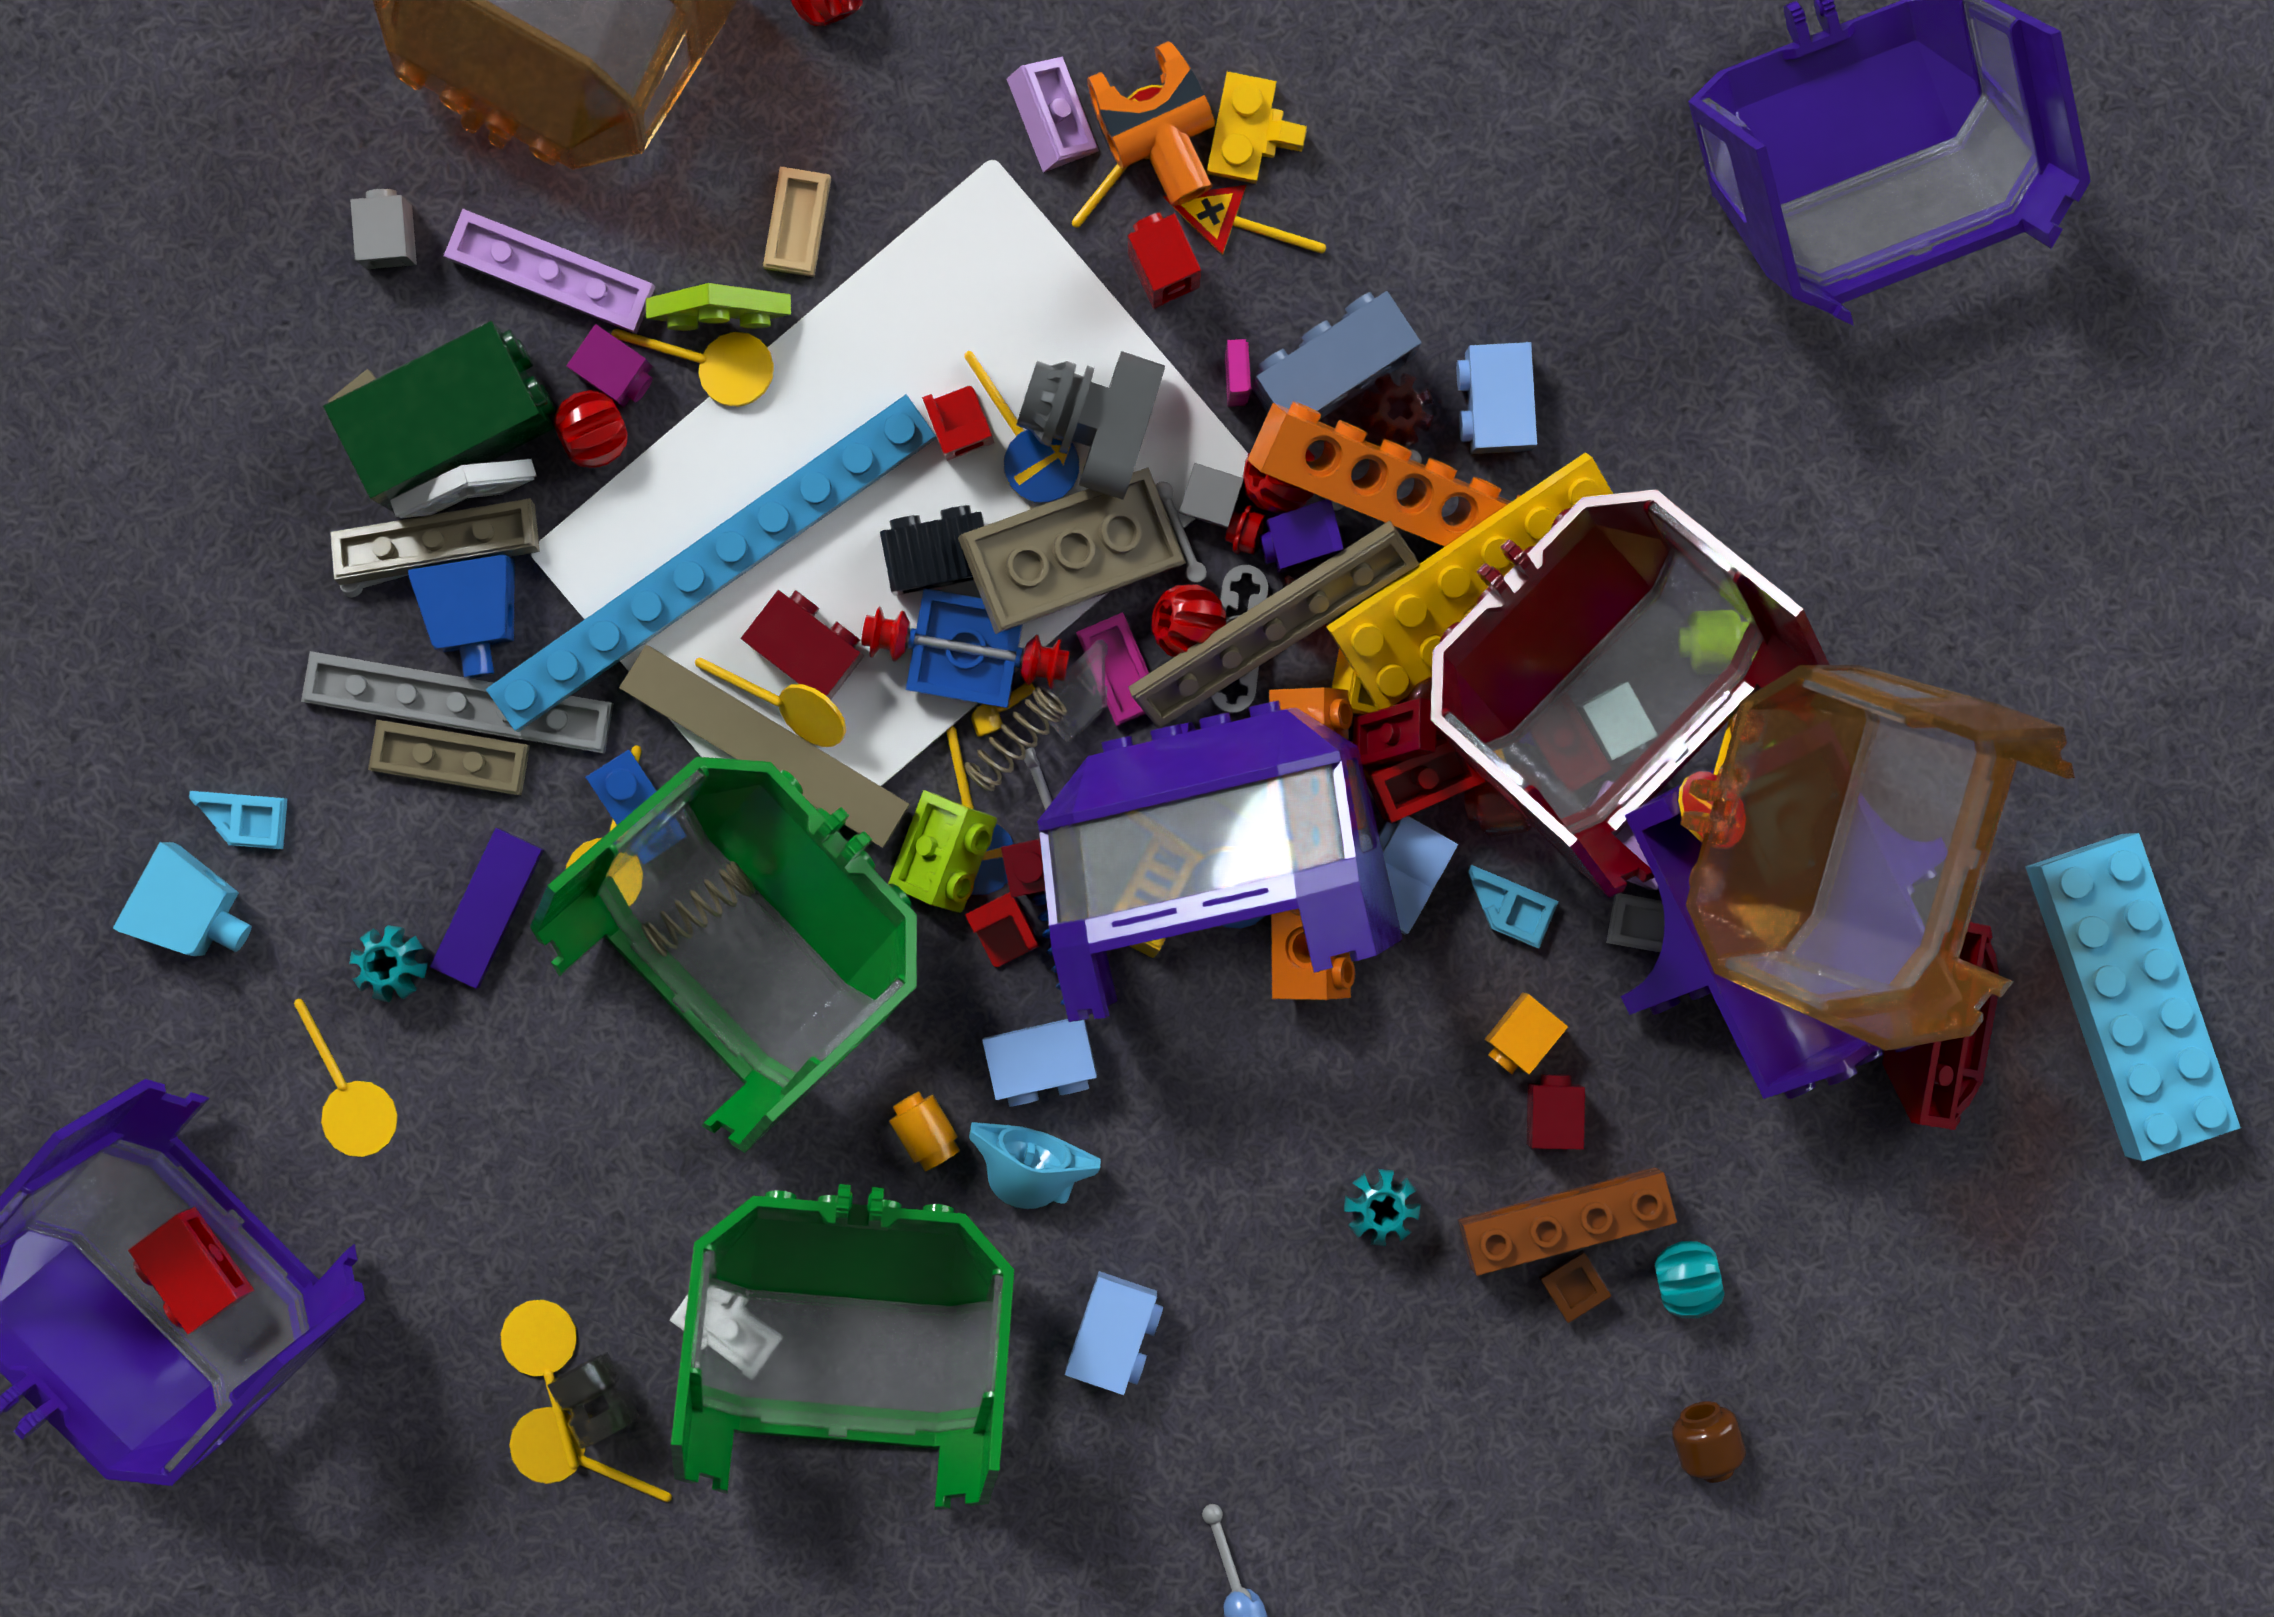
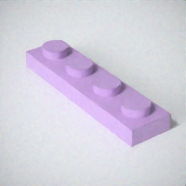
M465 209L461 211L444 257L452 262L637 334L646 312V298L652 297L655 286L650 282Z

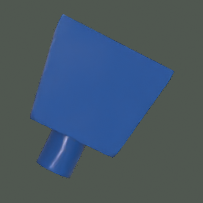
M503 554L408 570L409 579L434 649L443 653L460 650L464 678H476L494 674L490 645L514 641V559Z

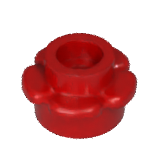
M1247 506L1242 514L1233 513L1227 528L1226 541L1233 543L1234 553L1240 554L1241 551L1253 555L1256 553L1260 543L1259 534H1263L1266 516L1253 512V506Z

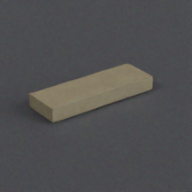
M377 720L368 770L522 796L530 745Z

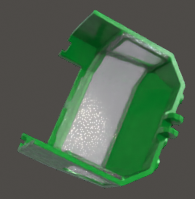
M696 757L547 885L530 928L539 943L545 946L551 942L558 956L551 961V964L559 977L604 937L745 1084L701 1126L713 1134L721 1127L732 1133L728 1137L730 1143L746 1153L882 1024L917 987V914L910 908L912 904L905 892L895 884L888 885L875 871L873 860L864 851L871 843L872 838L863 831L847 842L838 833L849 817V814L842 807L837 809L832 815L822 808L816 809L802 795L803 789L797 779L786 770L779 771L772 762ZM730 861L736 862L753 884L755 894H751V897L744 896L732 886L737 898L736 907L728 906L717 897L722 907V917H714L703 908L708 920L707 928H701L689 919L693 929L692 938H685L674 930L678 939V948L671 949L663 944L667 951V956H661L643 933L642 924H645V921H649L663 937L674 944L669 930L660 916V910L666 912L683 931L689 934L675 906V900H679L696 919L703 923L689 891L694 890L706 904L718 913L715 903L704 884V879H708L732 902L727 887L719 874V869H723L728 873L726 864H730Z
M839 1184L838 1196L823 1195L818 1197V1201L800 1200L791 1192L775 1190L766 1192L765 1196H752L694 1242L671 1437L674 1479L692 1484L698 1483L699 1476L713 1479L712 1490L728 1494L734 1433L939 1449L934 1510L950 1509L951 1498L965 1497V1504L971 1506L989 1504L1000 1470L1014 1268L966 1214L954 1213V1208L942 1204L925 1205L923 1210L902 1208V1204L899 1202L883 1200L884 1188L872 1187V1192L868 1197V1205L852 1204L853 1193L850 1191L851 1185Z

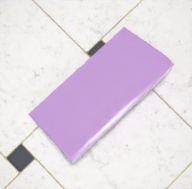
M1063 57L1022 65L1007 78L1043 173L1099 151Z

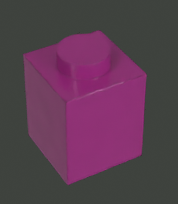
M597 324L594 325L566 365L574 374L600 392L605 393L623 408L630 399L638 402L644 396L653 380V377L648 374L653 367L650 362Z

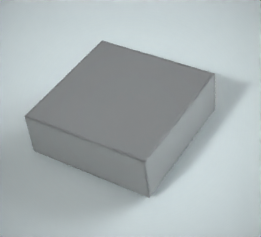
M1194 463L1179 514L1227 529L1243 478Z

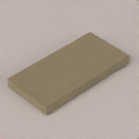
M1149 467L1133 472L1123 500L1086 489L969 531L958 537L995 634L1186 563Z

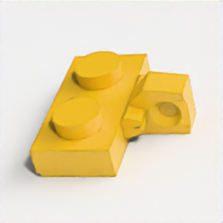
M1227 71L1207 174L1256 184L1262 156L1274 158L1276 147L1302 152L1307 126L1283 121L1284 111L1271 109L1277 81Z

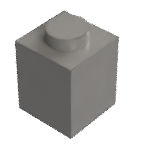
M392 189L369 190L366 192V198L350 199L356 262L365 269L417 265L412 204L402 195H397V191Z

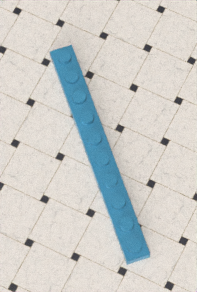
M905 394L486 688V691L514 731L520 732L937 439L936 435L908 395Z

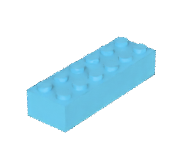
M2120 834L2025 866L2125 1157L2146 1161L2240 1129L2237 1115L2140 834Z

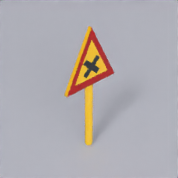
M1246 185L1208 190L1189 202L1172 206L1222 255L1233 226L1314 252L1324 253L1326 251V245L1236 216ZM1162 196L1171 205L1168 197Z

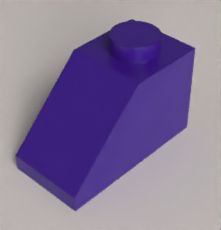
M1329 499L1270 518L1266 523L1268 532L1259 534L1266 564L1275 562L1278 573L1323 563L1343 551L1333 504Z

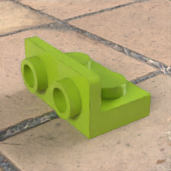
M923 790L888 885L895 884L906 894L930 905L959 913L962 912L967 899L972 894L974 881L984 854L991 844L997 818L938 794Z

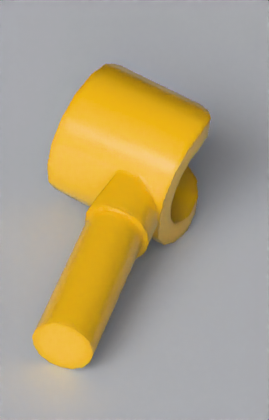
M1024 683L1011 692L1008 708L986 704L977 707L971 716L977 736L981 737L1001 730V724L1003 723L999 713L1008 710L1031 695L1035 690L1032 683L1030 686Z

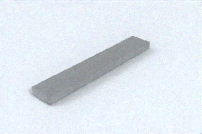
M311 651L309 653L301 702L599 753H605L614 703L569 696L520 732H516L486 691V688L491 686L493 682Z

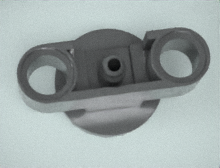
M1121 351L1108 388L1091 382L1095 368L1088 365L1084 375L1081 376L1074 373L1077 365L1075 363L1065 361L1049 365L1037 361L1016 426L1030 430L1040 444L1049 447L1053 438L1061 440L1059 452L1067 454L1071 441L1089 446L1090 449L1079 486L1123 500L1136 465L1165 365Z

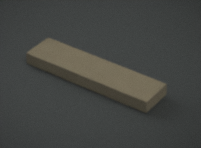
M531 498L330 532L334 580L339 585L408 574V570L503 554L512 557L540 552L536 509Z

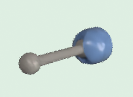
M1216 1504L1207 1505L1203 1509L1202 1517L1207 1524L1211 1525L1232 1589L1223 1605L1224 1617H1268L1264 1604L1258 1594L1251 1589L1241 1587L1220 1521L1223 1516L1221 1508Z

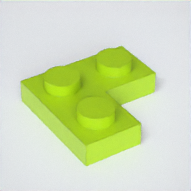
M706 283L646 298V319L667 321V328L670 330L698 329V321L702 323L729 322L730 318L739 319L740 327L767 328L771 326L770 319L791 315V294Z

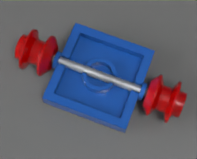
M926 588L923 589L916 629L911 628L910 631V621L905 611H901L896 619L893 620L885 618L882 607H878L875 616L866 615L861 639L862 646L870 647L869 656L871 658L875 656L879 649L890 650L892 661L896 662L906 652L907 645L908 649H913L906 684L907 691L1003 708L1009 707L1015 668H1020L1021 663V674L1028 686L1031 685L1036 677L1047 678L1049 688L1053 690L1055 680L1065 681L1070 651L1061 649L1062 639H1058L1054 646L1050 648L1041 645L1039 635H1035L1026 643L1023 653L1024 648L1019 647L1023 624L995 634L982 598Z

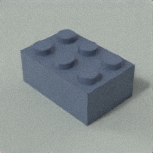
M1385 291L1376 298L1371 292L1364 294L1345 308L1347 313L1341 318L1340 322L1331 326L1328 320L1323 321L1301 337L1304 342L1299 345L1300 348L1289 355L1285 349H1281L1258 365L1260 370L1256 373L1253 393L1267 414L1272 403L1289 409L1292 402L1295 401L1320 412V419H1322L1414 358L1422 342L1388 291Z

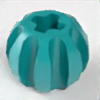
M387 925L383 938L378 930L373 928L360 937L365 946V951L361 952L354 949L351 951L349 965L358 964L361 968L360 975L353 978V981L361 992L372 984V998L374 1000L390 1002L394 989L400 998L405 999L417 990V987L411 981V974L425 978L428 963L419 964L414 959L415 954L424 949L416 936L410 938L404 944L403 936L405 929L402 927ZM387 957H396L397 967L381 971L379 961L385 960Z
M1378 1169L1379 1182L1376 1185H1369L1365 1173L1353 1182L1355 1186L1363 1190V1194L1358 1199L1345 1196L1344 1212H1361L1360 1217L1348 1225L1357 1238L1366 1230L1374 1229L1371 1245L1386 1246L1385 1238L1388 1232L1396 1231L1400 1242L1412 1233L1403 1226V1220L1407 1217L1419 1220L1421 1204H1405V1199L1417 1190L1408 1178H1405L1397 1187H1391L1394 1171ZM1386 1196H1391L1389 1203L1395 1209L1394 1213L1391 1216L1382 1214L1378 1220L1374 1219L1376 1213L1370 1206L1371 1202L1374 1199L1382 1202Z
M1681 1241L1668 1246L1658 1255L1655 1269L1663 1306L1670 1314L1680 1318H1700L1712 1313L1722 1304L1724 1289L1716 1253L1710 1246L1697 1241Z

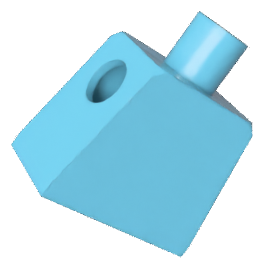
M160 842L113 929L186 955L202 956L206 954L212 941L234 952L239 951L246 942L252 927L228 913L239 894L237 890L174 842Z

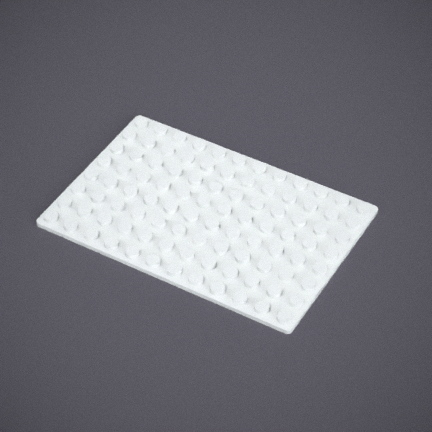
M989 160L767 347L772 355L774 372L772 382L765 394L753 403L740 407L724 406L708 397L539 541L540 552L531 553V556L580 615L586 619L905 394L908 395L936 435L922 397L932 394L935 399L966 386H972L995 443L947 461L937 438L645 643L796 734L785 722L778 706L698 668L695 665V660L703 658L778 696L789 685L798 684L740 639L777 590H780L788 597L797 590L820 608L814 616L829 629L837 621L858 637L860 642L856 645L855 649L864 655V658L831 699L845 719L847 731L844 739L834 747L812 745L876 784L883 786L979 703L907 691L906 684L913 649H908L907 645L906 652L896 662H893L890 650L879 649L875 656L871 658L869 656L870 647L861 645L866 615L875 616L878 607H882L885 618L893 620L896 619L901 611H905L910 621V631L911 628L916 629L923 591L897 596L892 594L880 531L891 529L890 520L905 516L919 515L921 523L940 520L941 510L956 506L970 505L971 513L982 512L986 526L1047 504L1033 503L1021 498L1009 486L1004 474V455L1010 442L1016 436L965 360V352L971 351L974 353L1017 420L1037 361L1049 365L1065 361L1075 363L1077 365L1074 373L1081 376L1084 375L1088 365L1095 368L1091 382L1108 388L1121 351L1165 365L1163 377L1133 472L1149 467L1155 485L1164 481L1172 486L1173 496L1171 499L1183 528H1186L1195 520V518L1179 514L1194 463L1243 478L1242 475L1248 453L1002 165L996 160ZM1071 441L1079 456V474L1073 488L1062 498L1088 489L1079 486V482L1090 449L1089 446ZM975 581L932 589L981 598ZM1108 593L1023 624L1019 647L1024 648V653L1026 643L1035 635H1039L1041 645L1046 647ZM645 644L620 661L628 671H630ZM671 720L701 757L735 759Z

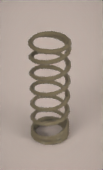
M1036 687V690L1033 691V696L1041 708L1049 715L1043 713L1030 699H1025V704L1044 723L1046 728L1044 731L1030 725L1020 713L1013 712L1014 718L1030 732L1034 741L1032 744L1020 739L1007 725L1001 724L1003 732L1019 746L1022 753L1021 756L1010 753L996 738L989 737V742L998 751L1003 753L1010 765L1008 769L995 764L983 750H977L978 756L994 769L998 777L997 781H992L991 778L984 777L977 771L981 772L976 764L965 762L967 774L983 789L994 791L995 785L1002 783L1000 771L1011 773L1014 770L1012 759L1024 760L1026 758L1024 746L1036 747L1038 745L1036 733L1048 735L1050 733L1048 721L1060 722L1063 716L1067 715L1064 704L1045 687Z
M730 861V864H726L728 873L723 869H719V874L727 887L732 902L708 879H704V884L715 903L718 913L706 904L694 890L689 891L703 923L696 919L679 900H675V906L689 934L683 931L666 912L660 910V916L668 928L674 944L663 937L649 921H645V924H642L643 933L661 956H667V951L663 944L671 949L678 948V939L674 930L685 938H692L693 929L689 919L697 926L707 928L708 920L703 908L714 917H722L723 911L717 897L728 906L736 907L737 898L732 886L744 896L751 897V894H755L753 884L736 862Z

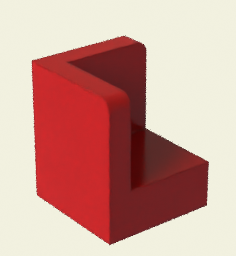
M966 386L935 399L932 394L922 397L947 461L995 443L972 386Z
M1010 892L965 914L973 932L977 933L994 967H999L1040 946L1017 898H1011Z

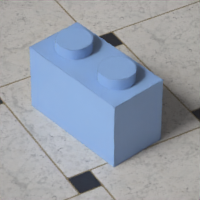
M1531 342L1470 345L1465 352V360H1457L1456 366L1458 391H1467L1468 411H1460L1459 415L1461 442H1470L1471 454L1532 451L1537 445Z
M1068 1019L984 1037L982 1040L995 1099L1007 1098L1009 1107L1038 1101L1037 1091L1058 1087L1059 1095L1089 1089L1088 1080L1097 1078L1085 1020L1069 1022Z
M1099 1271L1066 1366L1065 1375L1124 1395L1128 1382L1137 1385L1147 1355L1139 1353L1144 1334L1154 1336L1163 1311V1306L1155 1304L1157 1291Z

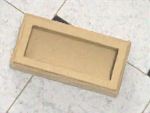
M780 166L763 262L764 269L810 277L815 276L831 183V176L829 174Z

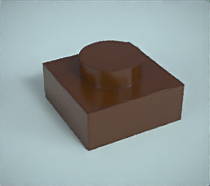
M1582 1250L1539 1276L1540 1281L1567 1323H1570L1611 1297L1610 1292Z

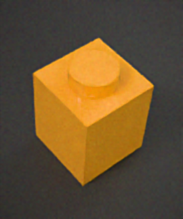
M1523 992L1484 1039L1494 1047L1488 1056L1510 1074H1513L1517 1068H1520L1523 1072L1530 1075L1568 1026L1531 995Z

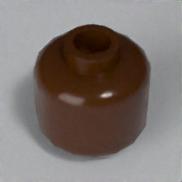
M1703 1401L1686 1407L1682 1410L1680 1418L1677 1419L1672 1428L1673 1440L1681 1467L1692 1477L1704 1479L1709 1483L1725 1481L1733 1475L1735 1469L1741 1466L1746 1457L1744 1441L1735 1414L1727 1408L1720 1407L1716 1402Z

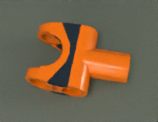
M1167 41L1155 47L1156 58L1162 71L1160 78L1163 87L1153 98L1144 101L1127 99L1118 92L1115 86L1111 87L1102 72L1088 77L1087 82L1100 130L1119 167L1122 169L1149 157L1171 205L1176 206L1201 196L1212 187L1190 137L1214 127L1215 121L1209 103L1195 74L1178 49L1171 42Z

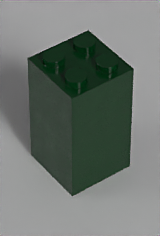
M492 320L323 405L370 499L390 511H393L391 499L461 465L488 463L553 430L555 427L549 415L557 411L544 385H539L534 375L528 376L526 370L534 365L521 340H516L511 330L503 332Z

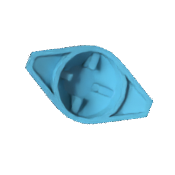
M971 1123L969 1138L985 1159L989 1185L999 1199L1011 1206L1034 1209L1046 1206L1053 1201L1061 1204L1066 1203L1075 1182L1094 1176L1100 1170V1158L1044 1132L1020 1126Z

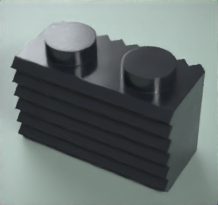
M963 505L941 510L940 520L921 523L919 515L890 520L891 529L880 531L892 594L897 596L923 591L924 588L933 589L974 581L958 537L961 534L985 526L982 512L971 513L970 505Z

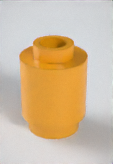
M918 1091L893 1106L897 1115L890 1119L889 1122L914 1163L920 1162L924 1171L938 1166L960 1151L954 1141L958 1136L934 1095L923 1098Z

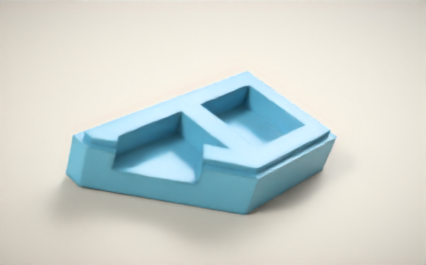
M190 791L189 799L208 817L216 827V831L228 845L283 849L287 798Z
M1470 865L1467 873L1490 929L1533 947L1540 948L1559 901Z

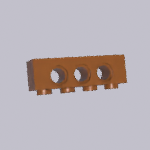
M1654 1167L1458 1219L1470 1268L1478 1276L1675 1224L1677 1219L1665 1174Z

